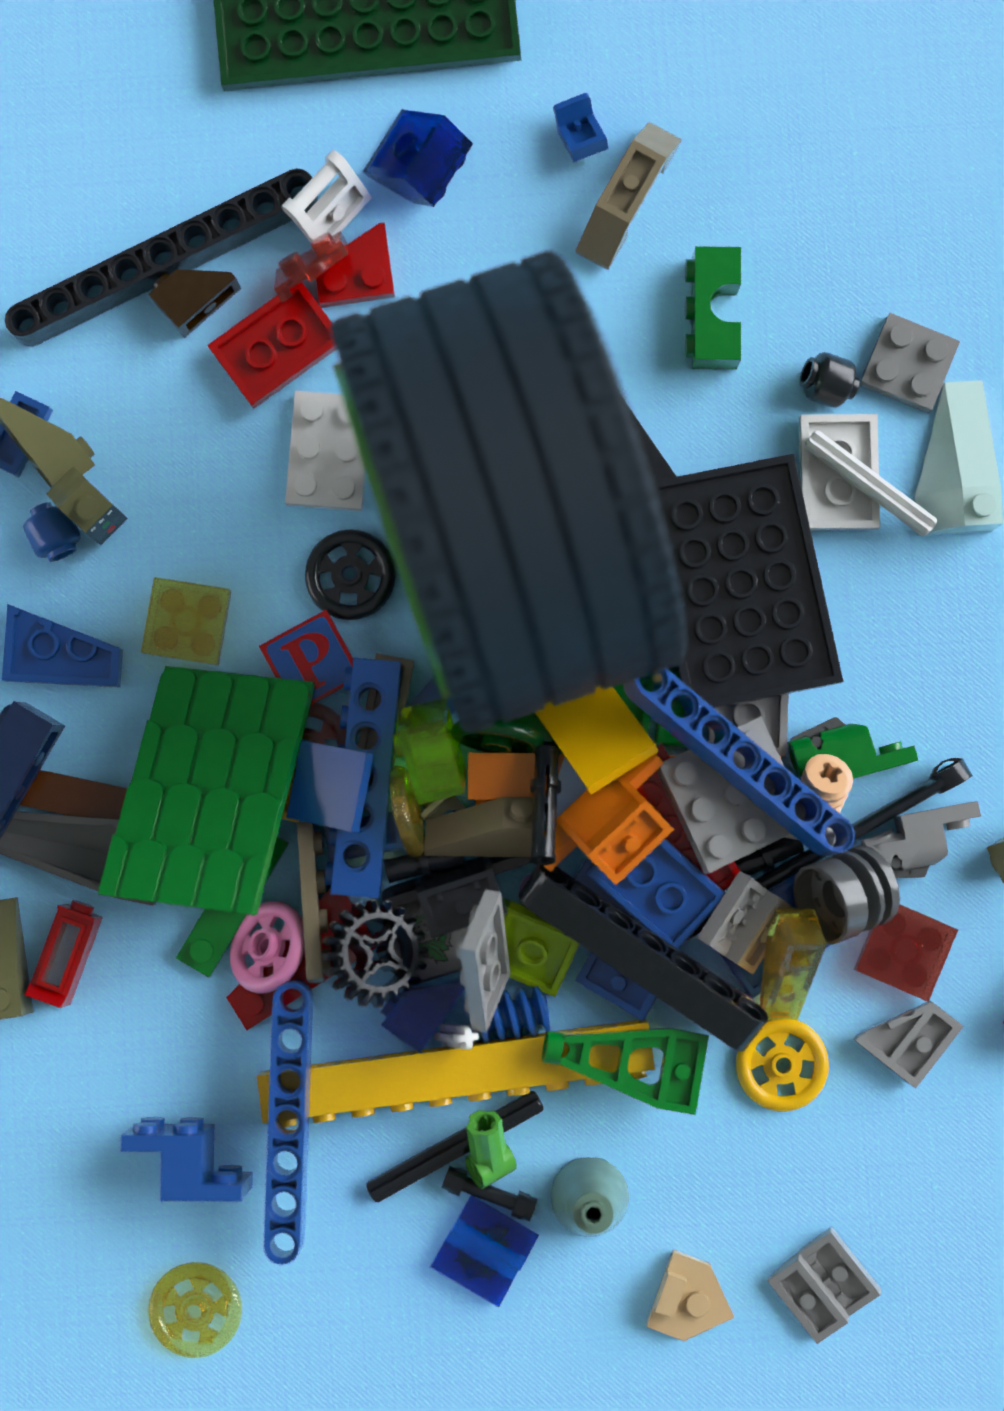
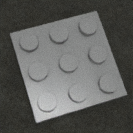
M761 716L737 727L784 766ZM714 738L706 742L713 744ZM690 749L663 761L664 764L657 770L704 874L711 873L791 834ZM734 751L733 762L738 768L743 770L745 766L744 757L738 751ZM765 776L764 788L769 794L773 795L775 784L771 778ZM796 802L795 814L803 821L805 818L804 807L801 803Z

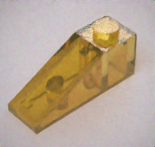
M788 908L776 909L767 934L759 1003L768 1015L769 1020L767 1022L784 1019L798 1020L827 945L815 909Z

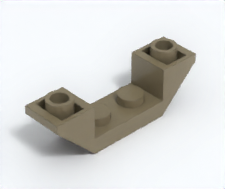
M651 122L646 124L631 142L596 203L575 253L609 270L627 238L628 228L659 174H664L682 139Z

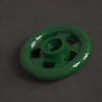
M501 719L494 721V726L473 733L462 730L459 721L451 729V734L458 743L487 753H534L536 747L544 745L543 736L535 729L512 721L504 722Z

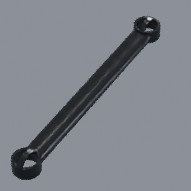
M949 758L941 761L933 768L928 781L851 824L855 831V840L936 793H944L971 778L973 775L963 758ZM954 761L953 763L938 770L939 766L942 765L944 762ZM807 849L758 877L755 881L769 890L797 874L800 868L820 861L826 856L817 855L810 849ZM712 913L690 935V937L687 940L691 939L692 937L696 936L702 931L703 927L711 917Z

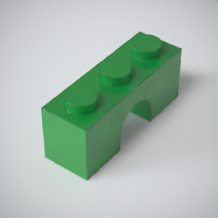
M695 246L692 259H686L685 283H692V297L686 296L685 320H692V334L685 335V357H691V369H737L741 361V322H726L719 319L713 313L710 302L719 296L738 294L741 286V247Z

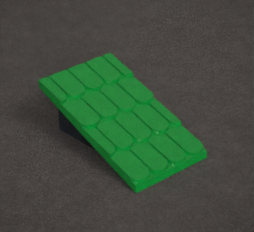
M165 666L164 672L160 676L150 718L145 725L132 780L126 790L116 833L112 836L97 895L257 915L316 683Z

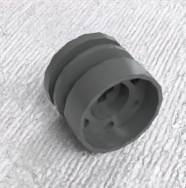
M859 845L832 855V857L800 868L794 879V900L802 922L820 942L829 945L843 942L861 934V932L892 921L898 913L900 894L893 870L884 857L871 847Z

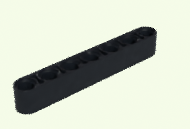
M537 865L519 891L518 898L520 902L531 912L729 1047L738 1051H745L769 1020L766 1011L754 1000L560 868L555 867L549 872L543 865Z

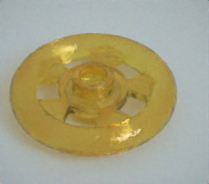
M396 765L391 769L389 775L394 818L405 851L411 857H419L425 849L423 820L419 816L422 813L421 806L409 771L402 765Z
M202 1262L181 1264L166 1272L156 1283L148 1305L149 1322L157 1340L170 1352L186 1358L207 1357L226 1347L236 1335L242 1318L241 1296L233 1280L218 1267ZM189 1279L194 1290L179 1296L174 1286ZM210 1282L223 1294L216 1302L213 1301L209 1294L203 1291ZM191 1305L198 1306L201 1310V1316L197 1318L190 1316L188 1307ZM176 1306L175 1316L178 1322L166 1323L164 1307ZM215 1312L226 1317L219 1331L208 1326ZM183 1329L200 1331L199 1342L183 1340Z

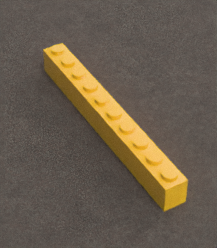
M640 1019L553 1032L569 1035L649 1029V1023L646 1019L644 1021ZM545 1032L538 1033L534 1037L523 1035L520 1039L508 1037L504 1041L494 1039L488 1043L484 1041L474 1042L473 1048L469 1050L442 1046L311 1064L309 1117H312L313 1123H321L335 1120V1113L351 1111L353 1118L365 1117L375 1114L374 1108L390 1106V1112H402L414 1109L413 1103L429 1101L430 1107H438L452 1104V1097L468 1095V1101L472 1102L492 1098L491 1092L506 1090L507 1096H519L530 1093V1087L545 1085L546 1091H555L569 1088V1081L584 1080L585 1085H599L602 1083L560 1064L543 1063L542 1050ZM565 1042L561 1057H565L569 1052V1047ZM594 1045L590 1050V1065L608 1072L616 1071L620 1048L615 1045ZM652 1048L636 1049L629 1057V1074L633 1078L642 1079L647 1077L646 1071L655 1070ZM288 1069L281 1072L280 1078L283 1086L287 1089H297L299 1087L300 1077L295 1071ZM270 1070L261 1071L257 1075L262 1123H268ZM289 1110L280 1112L279 1121L284 1128L297 1125L298 1117L294 1112Z

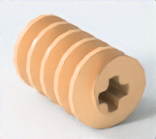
M819 754L811 757L806 763L800 781L840 813L852 788L853 777L851 770L841 759L829 754Z

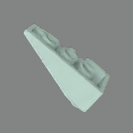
M983 380L944 382L932 424L933 429L928 449L925 452L922 463L923 468L920 480L915 490L914 502L937 519L936 525L928 535L994 531L1004 524L1001 483Z

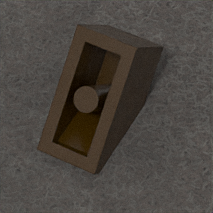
M177 269L171 275L165 274L154 283L153 290L148 295L159 310L186 338L239 292L241 287L232 272Z

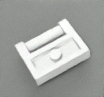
M332 150L325 157L326 163L293 199L288 198L281 206L311 245L320 252H323L372 198L346 159L335 150ZM338 174L339 178L306 213L304 210Z

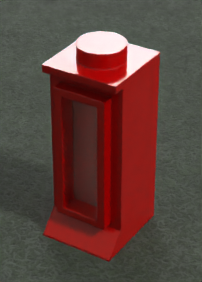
M72 900L71 905L62 904L57 906V913L31 983L24 993L25 996L58 1008L71 1005L103 919L102 916L93 913L94 906L77 900Z

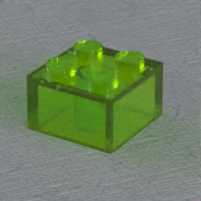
M441 698L402 708L399 722H395L396 733L393 734L395 751L398 757H405L407 770L403 771L406 789L409 794L415 792L418 805L461 795L465 792L467 768L460 743L453 736L452 726L454 722L447 699L443 700Z

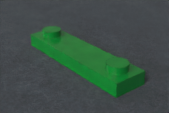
M279 836L276 839L265 884L290 844ZM204 909L176 959L210 978L247 914Z

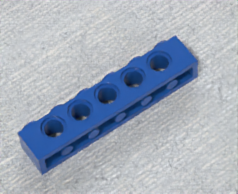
M354 658L353 667L346 666L344 690H350L349 706L342 705L340 729H347L345 745L339 744L338 747L374 754L371 766L374 780L371 786L367 788L364 807L370 813L369 823L365 827L360 828L359 833L330 827L329 846H335L334 862L327 861L325 885H331V894L380 898L403 666L401 662ZM367 690H376L381 694V703L375 710L368 711L361 707L360 698ZM365 728L374 729L378 736L376 745L368 750L359 748L356 742L358 733ZM354 844L360 845L366 852V860L358 868L350 866L345 859L346 850Z

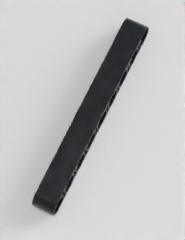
M295 168L286 171L30 296L8 309L5 314L6 328L25 346L33 347L152 290L154 283L165 274L171 275L177 269L193 270L293 221L283 211L281 206L288 198H294L290 193L295 187L305 186L312 179V176L303 169ZM318 196L304 210L306 213L318 201ZM262 203L274 204L272 211L267 214L256 212L258 206ZM230 219H238L240 221V224L234 230L226 231L223 229L224 223ZM198 235L206 237L205 242L200 247L193 248L189 246V242L193 237ZM160 253H172L170 260L165 264L155 263V259ZM131 268L137 269V274L132 280H121L124 271ZM95 285L103 286L100 295L95 298L87 297L91 287ZM65 301L69 303L64 313L60 315L53 314L54 308L59 302ZM34 318V324L28 331H19L22 321Z

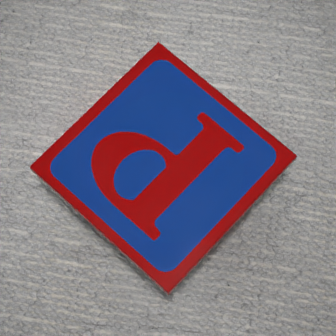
M327 609L259 646L276 678L316 683L311 705L344 688L346 666L353 667V657Z

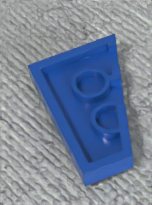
M7 604L2 681L120 688L123 649Z

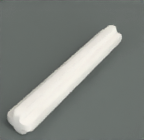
M816 430L806 441L804 447L807 451L919 535L925 537L936 525L937 519L822 432Z

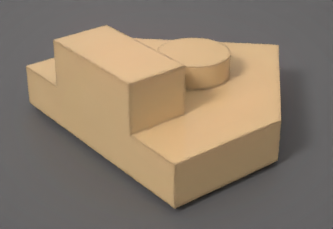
M673 1249L646 1326L671 1337L686 1341L735 1317L710 1263Z

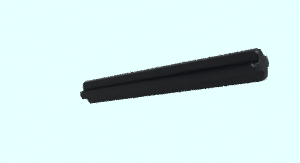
M530 1091V1093L522 1095L495 1110V1112L502 1119L505 1133L541 1113L544 1108L537 1093ZM466 1127L369 1180L366 1183V1187L370 1197L375 1202H380L469 1153L470 1148Z

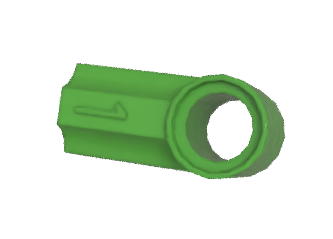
M478 1110L469 1116V1123L466 1126L471 1154L465 1158V1164L474 1183L480 1189H484L515 1171L517 1164L511 1149L505 1142L500 1116L495 1111L487 1112L483 1110Z

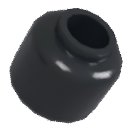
M821 352L814 358L810 357L805 362L800 374L799 384L803 387L806 398L829 407H839L847 399L851 400L854 398L859 388L860 379L856 377V367L851 360L829 352Z

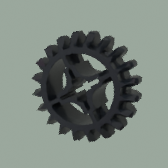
M371 899L366 902L365 907L360 902L352 904L351 912L343 910L338 914L341 923L332 922L329 924L328 928L336 936L323 938V944L332 948L331 952L323 953L321 959L324 961L331 960L333 967L327 968L324 974L326 976L337 975L338 979L332 985L334 990H340L346 986L344 992L345 1000L350 1001L357 996L358 1006L365 1007L371 1001L374 1008H381L385 1000L389 1005L398 1003V994L403 997L409 996L411 994L409 984L416 985L422 981L414 971L426 969L427 964L424 961L418 960V957L421 954H426L429 949L425 946L418 947L417 940L422 939L425 933L423 931L413 933L412 928L416 925L417 919L412 917L404 921L405 908L399 907L392 912V902L384 901L379 906L375 899ZM366 921H373L384 925L382 930L375 932L372 938L367 935L359 936L355 933V930ZM396 938L400 946L401 958L394 951ZM370 947H378L376 955L380 957V960H372L374 953L370 950ZM348 948L351 949L356 956V965L354 969H352L349 962ZM378 969L395 974L390 981L380 987L365 983L367 978L373 976Z

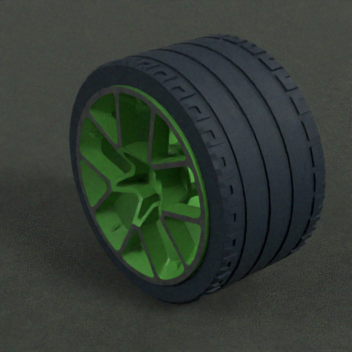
M547 250L523 258L520 264L513 261L473 274L470 280L466 282L463 278L423 290L420 292V296L416 298L408 295L369 308L370 313L360 315L359 312L334 319L330 326V331L340 362L333 364V368L363 466L368 476L383 528L443 700L451 698L462 730L473 733L494 726V721L503 719L504 722L544 710L546 704L552 703L556 706L593 694L597 687L601 686L605 690L644 677L649 670L652 673H656L681 663L686 653L687 645L684 611L673 557L655 489L625 395L600 329L576 277L561 256Z

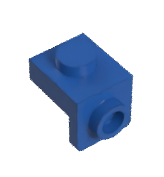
M588 93L580 94L553 106L558 135L573 163L609 149L607 137L593 114L591 98Z

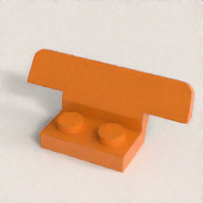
M654 754L592 795L586 790L556 818V861L554 864L543 866L551 872L578 846L617 885L674 830L637 791L664 762Z

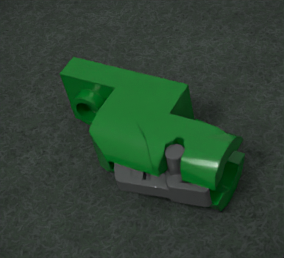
M833 717L792 737L787 742L789 757L797 777L802 776L806 763L811 757L819 754H829L841 759L851 770L853 779L919 760L915 746L903 748L901 741L879 747L880 755L877 756L867 726L852 723L844 724L837 717Z

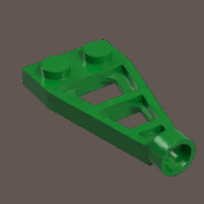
M668 1027L569 1035L547 1031L542 1050V1062L554 1065L560 1064L657 1109L696 1115L709 1035ZM565 1042L569 1047V1052L565 1057H561ZM594 1045H615L620 1048L616 1071L608 1072L590 1065L589 1055ZM655 1047L663 1053L659 1080L654 1084H647L633 1078L628 1072L630 1054L639 1048Z

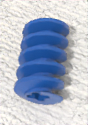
M538 986L533 987L530 998H527L523 988H518L515 1000H512L508 991L504 990L487 1033L471 1030V1032H479L484 1042L488 1043L494 1030L500 1041L506 1039L507 1031L510 1028L516 1039L521 1038L523 1027L525 1026L531 1037L537 1035L538 1027L541 1024L546 1032L551 1031L546 996L542 995Z

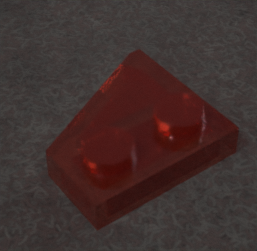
M341 231L331 236L330 232L319 236L310 244L312 247L310 250L300 256L297 252L291 253L278 263L280 268L276 269L274 290L282 302L293 296L290 288L305 279L309 282L313 281L326 269L349 254L348 242Z

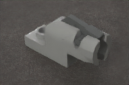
M978 801L896 816L894 818L896 833L891 829L872 838L861 840V845L871 847L881 854L892 868L895 878H923L926 876L930 865H935L948 855L943 824L946 823L947 830L971 826L969 819L981 817Z

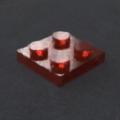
M899 904L898 913L892 921L879 925L869 931L853 970L929 1002L958 929Z

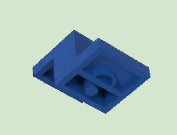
M145 1117L141 1118V1123L133 1124L132 1128L121 1135V1152H161L160 1201L241 1202L252 1189L253 1172L242 1171V1166L222 1165L219 1166V1171H214L215 1124H204V1118L186 1117L181 1118L180 1123L165 1124V1118Z

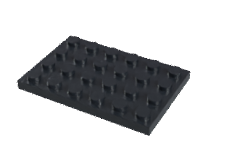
M794 454L652 481L673 557L685 618L686 653L681 663L677 665L680 680L714 709L843 683Z

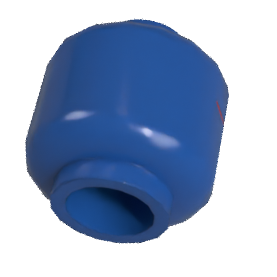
M45 502L29 511L31 517L24 523L23 529L37 557L48 558L49 562H54L76 552V544L81 538L80 531L77 525L57 506L53 507L51 502Z

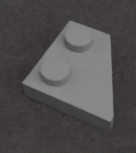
M927 1001L857 1034L853 1040L912 1087L917 1088L964 1026L935 1003Z

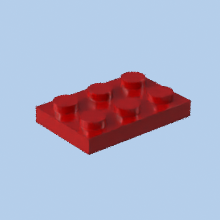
M300 279L207 345L253 409L336 350L330 331L331 320Z

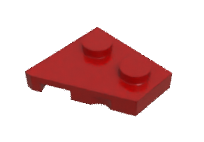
M385 222L377 224L314 266L321 308L395 297Z

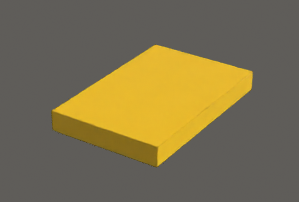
M600 686L596 688L593 694L556 706L549 703L545 705L544 710L535 712L591 795L659 752L655 743L613 687L604 690Z

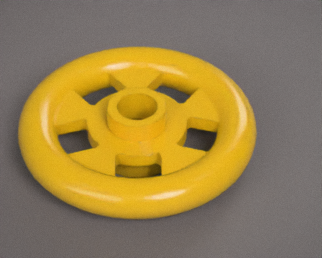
M786 1017L769 1019L746 1050H737L736 1074L743 1091L752 1101L768 1110L788 1112L808 1105L820 1094L828 1077L829 1058L822 1039L811 1027L796 1019ZM789 1034L800 1038L804 1042L798 1052L784 1044ZM768 1036L775 1043V1046L762 1056L755 1048ZM780 1058H787L790 1062L789 1069L785 1072H779L776 1068V1063ZM802 1060L813 1062V1072L810 1079L799 1076L802 1071ZM763 1065L764 1073L769 1080L758 1085L752 1074V1069ZM793 1082L795 1094L778 1096L777 1084L785 1085Z

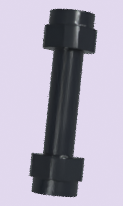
M449 1165L441 1187L442 1189L457 1196H460L461 1192L512 1210V1217L530 1222L537 1204V1198L531 1197L530 1194L522 1191L515 1195L491 1185L480 1189L472 1178L467 1177V1170Z

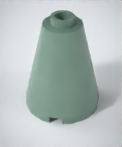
M578 1158L562 1167L554 1179L551 1190V1204L556 1218L567 1230L580 1236L595 1237L610 1232L622 1221L629 1204V1190L623 1175L613 1164L603 1158Z

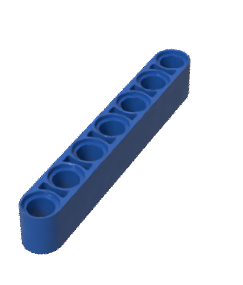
M665 669L656 673H652L650 670L647 671L646 675L653 682L652 692L642 688L640 678L624 683L625 693L633 703L812 852L820 856H828L847 851L853 845L855 831L845 817L669 670ZM672 700L680 702L683 706V718L675 716L672 712ZM703 725L712 729L714 733L713 744L706 742L703 738ZM734 751H738L744 757L745 766L743 770L738 768L733 762ZM765 776L771 778L775 784L773 795L769 794L764 788ZM796 802L801 803L805 809L803 821L795 814ZM827 827L833 830L836 837L833 846L827 842L825 837Z
M297 979L290 980L278 987L274 993L272 1004L263 1246L267 1258L279 1265L292 1262L299 1254L305 1239L313 992L307 983ZM287 989H297L302 994L303 1004L300 1009H290L284 1003L283 996ZM285 1029H294L299 1032L302 1039L300 1048L289 1049L284 1045L282 1034ZM283 1070H293L299 1075L300 1085L297 1089H287L283 1086L280 1078ZM285 1110L294 1112L298 1117V1127L292 1130L284 1128L279 1121L280 1112ZM288 1151L294 1154L297 1159V1167L292 1170L282 1168L278 1163V1153ZM281 1192L291 1194L296 1202L295 1208L292 1210L280 1208L276 1202V1195ZM281 1233L288 1234L294 1241V1248L288 1251L281 1250L275 1244V1236Z

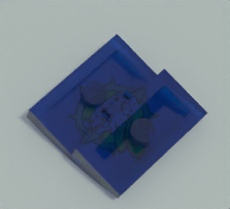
M470 1195L429 1268L495 1307H500L539 1234Z

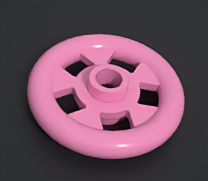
M268 901L259 905L257 915L245 916L230 945L231 969L237 982L243 988L253 993H269L288 982L296 973L305 951L303 921L298 912L284 902ZM277 917L285 921L281 932L273 928ZM260 924L262 929L255 931L251 936L250 934L253 929ZM285 941H290L287 956L282 957ZM248 954L255 962L249 968L245 960V956ZM273 966V974L264 977L263 968Z

